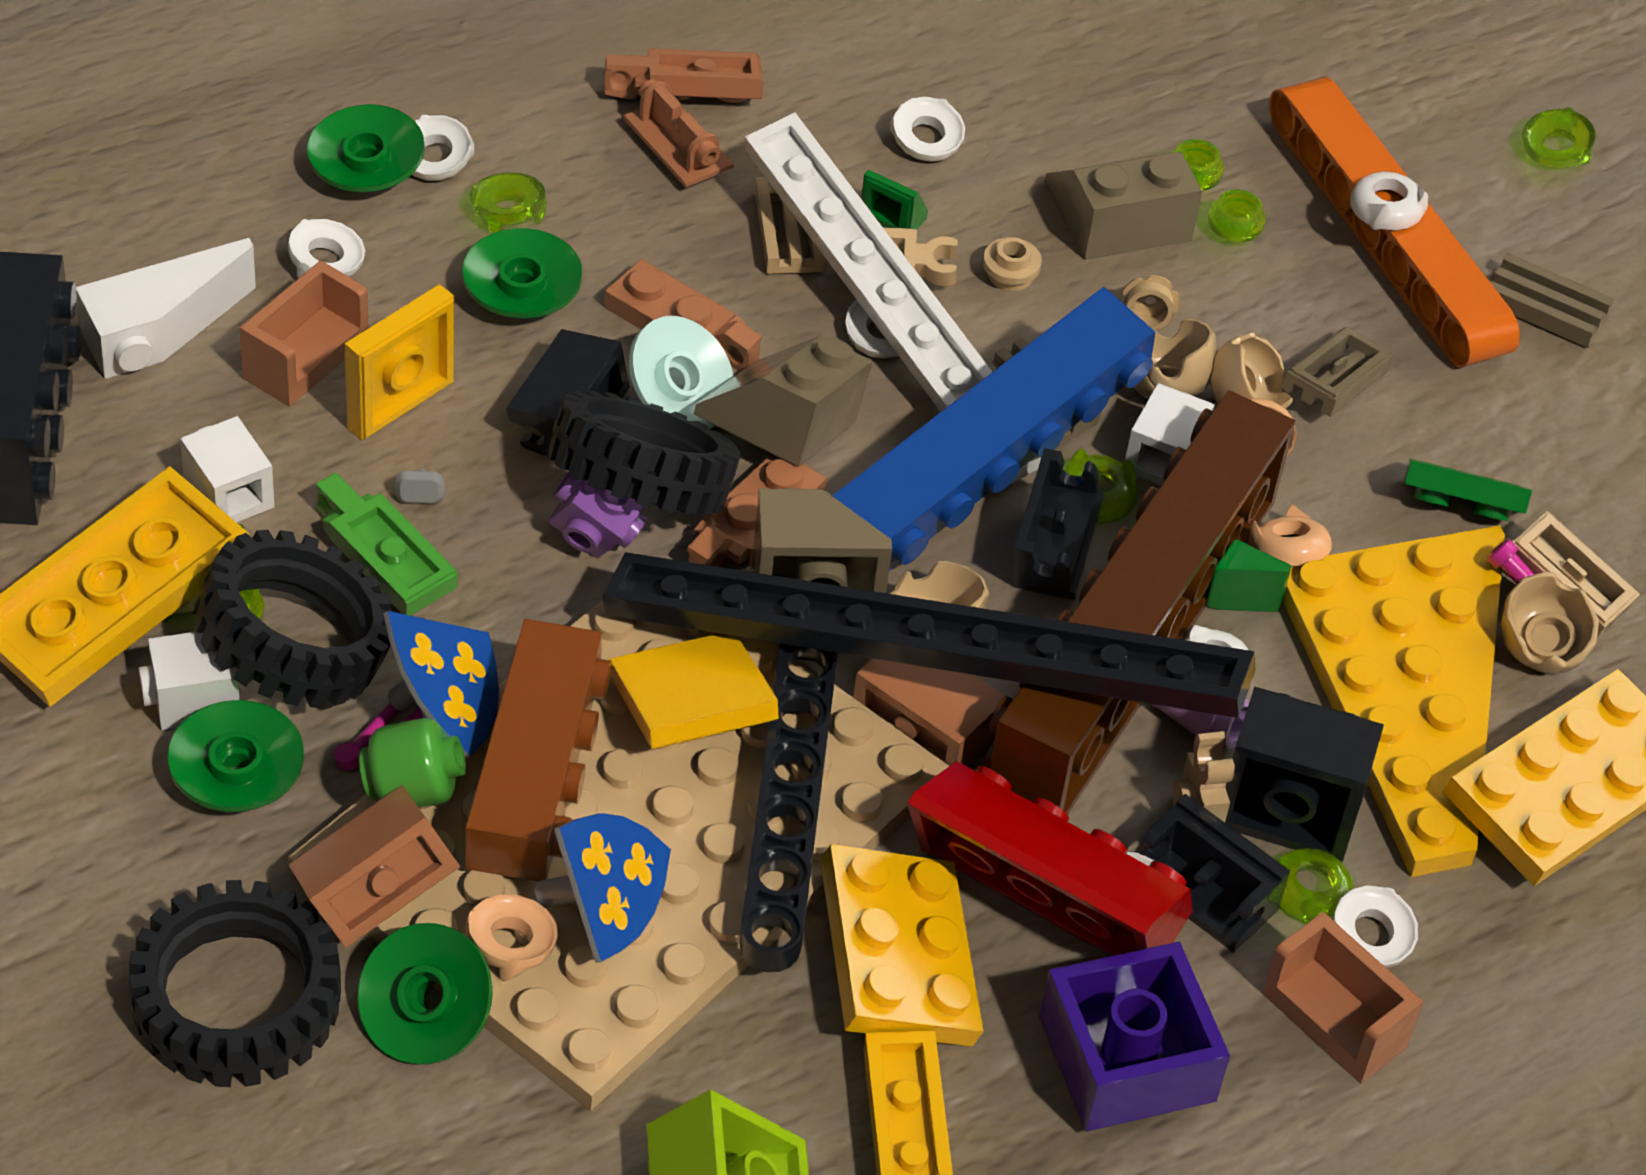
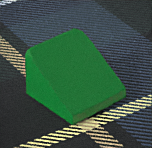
M869 169L864 173L861 200L883 228L918 230L928 215V209L920 194Z
M1235 539L1215 568L1206 606L1216 610L1278 612L1282 605L1292 566Z

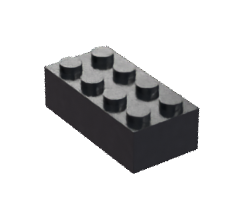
M0 252V523L38 525L42 500H52L54 496L56 472L55 464L50 462L51 453L62 452L64 418L63 415H59L60 406L70 407L73 392L72 370L68 369L69 361L78 362L81 351L80 325L70 323V319L74 318L76 310L75 281H66L63 255Z

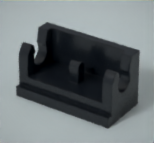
M565 329L560 330L506 407L509 421L524 427H534L544 436L540 437L534 433H525L520 441L521 446L535 453L548 456L547 449L552 430L566 394H571L574 391L585 393V391H596L601 395L607 392L616 394L621 399L630 388L621 341Z
M1044 448L1014 548V588L1076 600L1103 505L1104 492L1098 491L1099 471L1093 462L1087 461L1085 463L1081 476H1073L1063 470L1065 461L1061 451Z
M1185 793L1176 801V805L1147 831L1141 840V843L1148 847V849L1141 853L1142 855L1166 864L1185 878L1187 882L1185 886L1191 889L1193 909L1188 919L1233 953L1280 908L1290 870Z

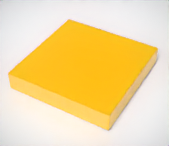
M440 284L344 343L347 429L361 441L454 382V295Z
M719 633L609 658L612 661L611 679L651 749L779 719L778 699L738 636Z

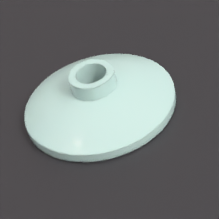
M664 316L645 325L637 333L631 345L629 355L630 376L642 404L650 406L653 403L664 407L663 411L669 413L676 411L686 415L688 421H699L707 425L708 430L716 426L694 415L695 406L699 401L734 377L724 349L708 330L684 317Z

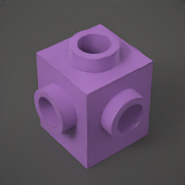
M567 472L553 493V497L560 502L549 518L548 523L561 531L564 539L572 547L582 552L591 553L596 558L601 557L617 544L626 548L635 539L646 522V517L640 513L643 506L636 504L635 499L629 497L623 500L612 496V491L597 490L587 485L588 480H577L568 475Z

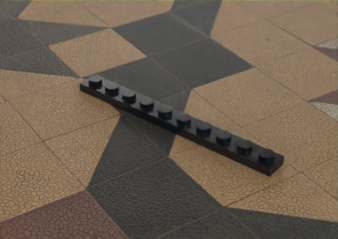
M628 552L624 553L602 594L605 614L1234 718H1239L1256 671L1255 651Z

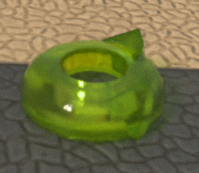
M1567 107L1565 109L1546 110L1534 115L1525 124L1522 140L1525 152L1533 161L1544 167L1559 169L1589 164L1592 158L1596 134L1593 124L1587 117ZM1561 136L1570 139L1574 145L1566 150L1557 151L1547 148L1543 142L1548 138Z
M506 172L490 175L472 186L469 194L473 211L483 220L492 233L501 231L503 225L520 224L532 218H535L540 224L545 217L547 200L544 186L535 177L523 173ZM507 200L521 202L517 206L508 208L495 205Z
M1083 448L1075 451L1064 469L1066 473L1073 476H1081L1085 463L1091 461L1098 468L1100 475L1110 478L1115 484L1113 490L1104 493V501L1097 523L1116 521L1128 514L1137 498L1135 465L1129 459L1121 463L1119 460L1106 455H1087Z
M1304 848L1290 851L1284 856L1275 859L1290 870L1279 908L1288 916L1303 922L1305 925L1322 912H1325L1331 918L1339 900L1354 889V880L1348 868L1335 856L1325 851ZM1303 870L1320 872L1328 878L1332 888L1323 892L1311 891L1299 883L1296 874Z

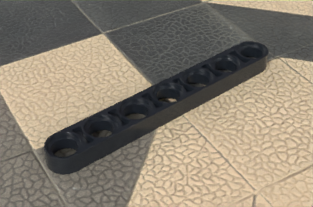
M782 643L779 646L773 693L778 699L779 719L770 721L768 726L739 942L740 953L744 960L753 968L764 972H780L790 968L798 960L802 949L838 658L837 652ZM799 660H810L819 664L824 672L813 678H804L794 674L789 666ZM792 711H804L814 716L818 723L808 729H795L788 726L782 717ZM785 763H798L806 767L811 775L806 780L800 782H789L779 777L775 769ZM778 816H790L799 820L804 829L793 836H782L772 831L767 823ZM782 870L794 876L798 884L787 891H774L763 885L760 878L769 871ZM775 926L787 932L791 940L779 948H768L756 942L752 934L761 927Z

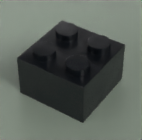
M1254 686L1232 758L1235 764L1234 776L1232 781L1227 782L1225 786L1230 801L1225 823L1240 834L1342 864L1366 790L1384 724L1361 718L1353 713L1340 712L1296 699L1288 694L1276 693Z

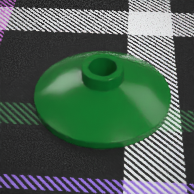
M374 104L351 106L330 114L313 129L307 144L308 160L315 174L331 186L353 192L379 191L403 182L417 170L422 162L425 151L423 133L410 116L395 108Z
M514 228L492 233L475 243L465 256L462 277L468 294L483 308L506 317L535 318L554 313L574 299L582 283V264L574 249L559 237L541 230Z
M223 701L199 709L178 726L168 747V767L177 788L193 802L217 811H249L276 801L295 784L304 763L303 741L294 723L277 709L254 701ZM233 767H243L240 769H231Z
M436 923L409 925L387 936L368 957L358 984L357 1002L360 1018L371 1040L379 1049L392 1058L417 1065L440 1063L463 1052L482 1031L492 1004V978L482 952L463 933ZM438 983L443 990V997L441 1003L436 1008L430 1009L426 1003V993L432 985Z

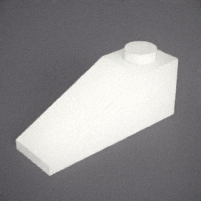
M249 238L76 287L81 333L104 378L107 379L164 362L256 288L253 244Z

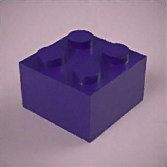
M1180 941L1049 970L1039 1018L1086 1132L1217 1102L1230 1054Z

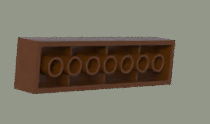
M1230 390L1226 392L1214 411L1205 408L1193 428L1190 446L1187 450L1178 447L1171 456L1164 473L1163 480L1165 482L1160 489L1151 486L1147 490L1137 510V522L1133 528L1129 529L1123 526L1119 530L1109 550V562L1104 570L1096 567L1093 568L1081 589L1079 606L1074 612L1068 609L1064 610L1058 620L1184 640L1187 631L1195 624L1206 607L1216 566L1235 539L1248 544L1250 527L1254 520L1260 526L1274 505L1296 420ZM1020 683L1019 687L1021 689L1015 698L1005 696L998 704L992 716L989 732L995 734L996 737L984 758L982 766L1003 776L1011 784L1012 792L1031 802L1036 797L1044 798L1060 807L1068 815L1142 702Z

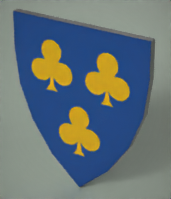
M386 611L383 615L389 641L400 674L404 679L389 691L388 697L391 704L399 711H407L417 703L421 708L423 718H431L438 721L446 732L447 737L456 735L459 738L465 759L467 760L488 738L497 715L499 682L489 632Z
M598 813L574 819L554 829L568 875L541 880L535 888L536 899L545 908L577 902L595 963L602 962L621 952L641 935L653 917L665 887L671 849L648 828L624 816Z

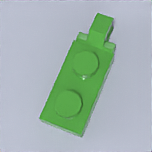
M337 472L316 483L315 487L318 489L316 508L324 517L322 519V527L329 535V539L350 560L356 559L365 566L362 573L366 577L371 575L376 577L382 584L380 591L383 594L389 595L392 604L402 614L411 616L458 588V573L456 569L381 493L375 496L368 493L360 497Z

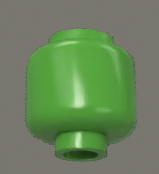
M420 718L377 728L370 737L368 747L362 748L359 755L361 779L364 789L372 801L381 800L393 790L403 785L419 809L448 802L454 793L456 777L463 776L466 770L465 756L459 738L456 735L447 737L446 732L438 721L431 718Z

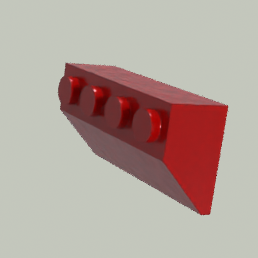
M956 761L917 789L907 802L920 850L936 859L953 861L955 869L1110 956L1173 943L1193 912L1191 889L1185 886L1187 883L1185 878L1176 870L1158 861H1152L1149 866L1126 854L1128 852L1126 846L1111 834L1099 829H1093L1091 834L1069 823V816L1054 803L1040 797H1036L1031 802L1012 792L1011 784L1003 776L987 767L978 766L976 771Z

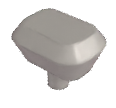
M419 468L416 471L400 472L395 478L394 491L397 499L404 504L435 505L441 502L444 497L445 483L439 473Z

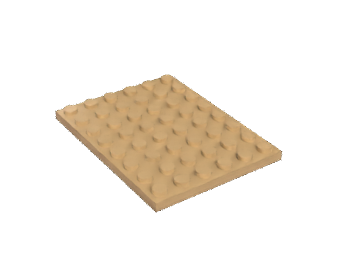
M603 600L571 625V627L602 632L601 659L605 660L719 634L606 615ZM739 637L773 691L780 645L776 642ZM801 660L789 666L790 670L800 677L813 678L820 675ZM611 677L606 699L594 698L591 711L599 712L593 750H581L577 763L585 764V777L580 801L578 804L567 803L564 816L570 817L572 820L598 813L624 816L648 828L671 849L665 887L656 911L635 941L621 952L602 962L595 963L577 902L547 907L546 909L556 922L558 938L551 955L545 961L506 981L501 979L499 968L487 963L492 978L493 996L490 1012L484 1027L590 1111L598 1106L749 966L740 953L739 942L769 722L651 749ZM507 678L499 684L497 714ZM835 684L806 912L825 896L820 859L829 845L835 844L874 850L911 816L907 802L912 794L949 767L945 762ZM792 711L782 717L788 726L795 729H808L818 723L814 716L804 711ZM496 718L488 738L467 760L465 759V774L456 777L454 793L449 801L444 804L420 809L460 867L369 931L367 934L376 942L380 943L393 932L418 923L445 925L465 935L466 918L469 912L484 899L499 894L519 895L538 903L535 895L537 881L465 869L466 825ZM785 763L775 769L779 777L789 782H800L806 780L811 775L806 767L798 763ZM367 793L291 854L289 856V864L379 800L372 801ZM778 816L767 823L772 831L782 836H793L804 829L799 820L790 816ZM553 857L547 879L568 875L563 858ZM289 867V872L295 877L294 873ZM782 870L769 871L760 878L763 885L774 891H787L798 884L794 876ZM764 926L757 929L752 936L760 945L769 947L785 931L775 926ZM503 928L492 933L494 939L505 947L521 948L529 944L526 936L514 929ZM438 983L432 985L443 994V990Z

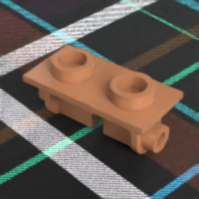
M650 79L640 87V109L625 114L624 120L685 188L734 168V163L719 148V139L713 133H707L692 115L682 108L681 103L672 95V88L666 82Z

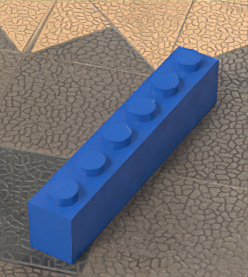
M1102 287L836 492L833 497L891 539L892 553L889 571L899 563L907 565L913 562L925 550L933 536L946 526L952 529L960 525L972 512L975 503L989 492L998 493L1007 488L1016 478L1022 466L1036 455L1040 458L1042 457L1044 448L1054 450L1069 429L1081 420L1087 423L1097 417L1107 405L1109 398L1124 386L1132 388L1139 384L1147 376L1153 365L1151 358L1155 331L1110 291Z

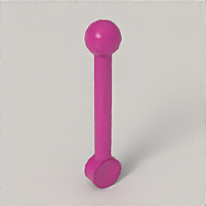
M391 702L353 742H345L336 747L334 757L337 766L341 770L349 771L356 769L359 766L360 751L369 744L370 737L379 727L386 726L399 712V710L393 707Z

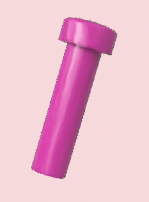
M1508 539L1494 548L1488 555L1487 560L1495 569L1501 567L1517 584L1522 578L1534 575V573L1516 554L1519 548Z

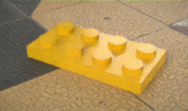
M169 466L0 593V662L49 707H52L197 595L213 560L221 548L228 541L233 543L236 536L244 533L250 536V534Z
M1617 669L1452 776L1442 792L1535 887L1646 810V696Z

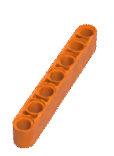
M1321 77L1273 91L1269 100V110L1277 133L1449 361L1456 367L1463 368L1516 351L1519 346L1520 332L1514 313L1429 203L1419 223L1401 230H1373L1370 225L1355 215L1351 208L1350 197L1353 188L1360 179L1371 173L1382 171L1408 176L1336 83L1329 77ZM1379 190L1375 192L1379 198L1386 201L1396 202L1404 199L1402 195L1392 190Z

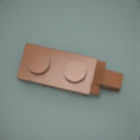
M648 48L647 56L606 54L604 85L605 95L632 100L639 94L640 87L646 81L656 79L657 81L666 82L672 88V95L678 101L686 100L691 96L716 97L728 103H739L746 99H762L763 75L761 59L758 53Z
M643 259L639 260L605 290L604 306H606V309L639 329L660 317L680 316L690 319L708 330L724 349L731 367L741 372L750 364L760 359L759 352L762 337L746 326V323L738 315Z
M771 454L728 494L723 509L720 512H712L711 515H705L702 518L701 522L694 529V537L696 538L687 549L689 552V562L724 567L732 560L737 564L744 562L750 566L752 564L759 488L823 489L826 491L827 478L805 464L798 467Z

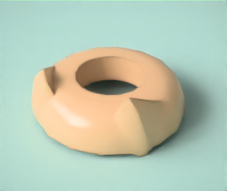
M1293 504L1287 510L1286 517L1269 520L1260 526L1254 520L1250 527L1248 545L1291 566H1301L1311 560H1321L1328 556L1332 549L1328 530L1319 522L1312 520ZM1291 534H1293V535H1301V536H1298V537H1282L1283 535H1291Z
M499 894L486 898L476 905L466 918L465 935L476 944L487 963L499 968V975L503 981L510 980L525 970L540 965L551 955L558 938L557 925L549 911L536 901L519 895ZM503 928L514 929L524 934L529 944L521 948L505 947L494 939L492 933Z

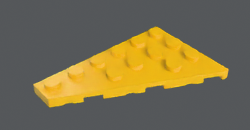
M1500 525L1332 554L1321 560H1311L1304 565L1291 567L1282 602L1332 709L1353 713L1361 718L1384 724L1367 785L1410 877L1471 866L1477 851L1479 829L1442 791L1452 776L1486 754L1502 568L1498 567L1495 569L1489 563L1487 557L1494 548L1504 542L1505 534Z

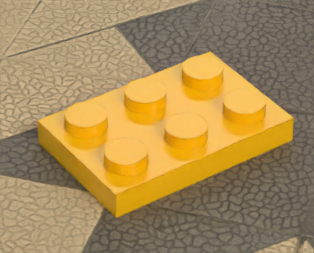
M830 844L820 861L845 1031L857 1033L935 1031L937 1043L973 1047L984 1030L955 863L953 861Z

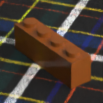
M524 618L466 825L465 869L539 882L548 878L553 857L563 858L554 829L572 821V818L564 816L567 803L578 804L580 801L585 777V764L577 763L581 750H593L599 720V712L591 711L594 698L605 700L610 683L612 661L601 659L602 632Z

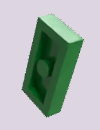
M1412 458L1409 459L1404 478L1405 484L1416 487L1413 498L1448 507L1452 496L1476 501L1473 513L1508 522L1512 511L1526 514L1532 490L1528 487Z

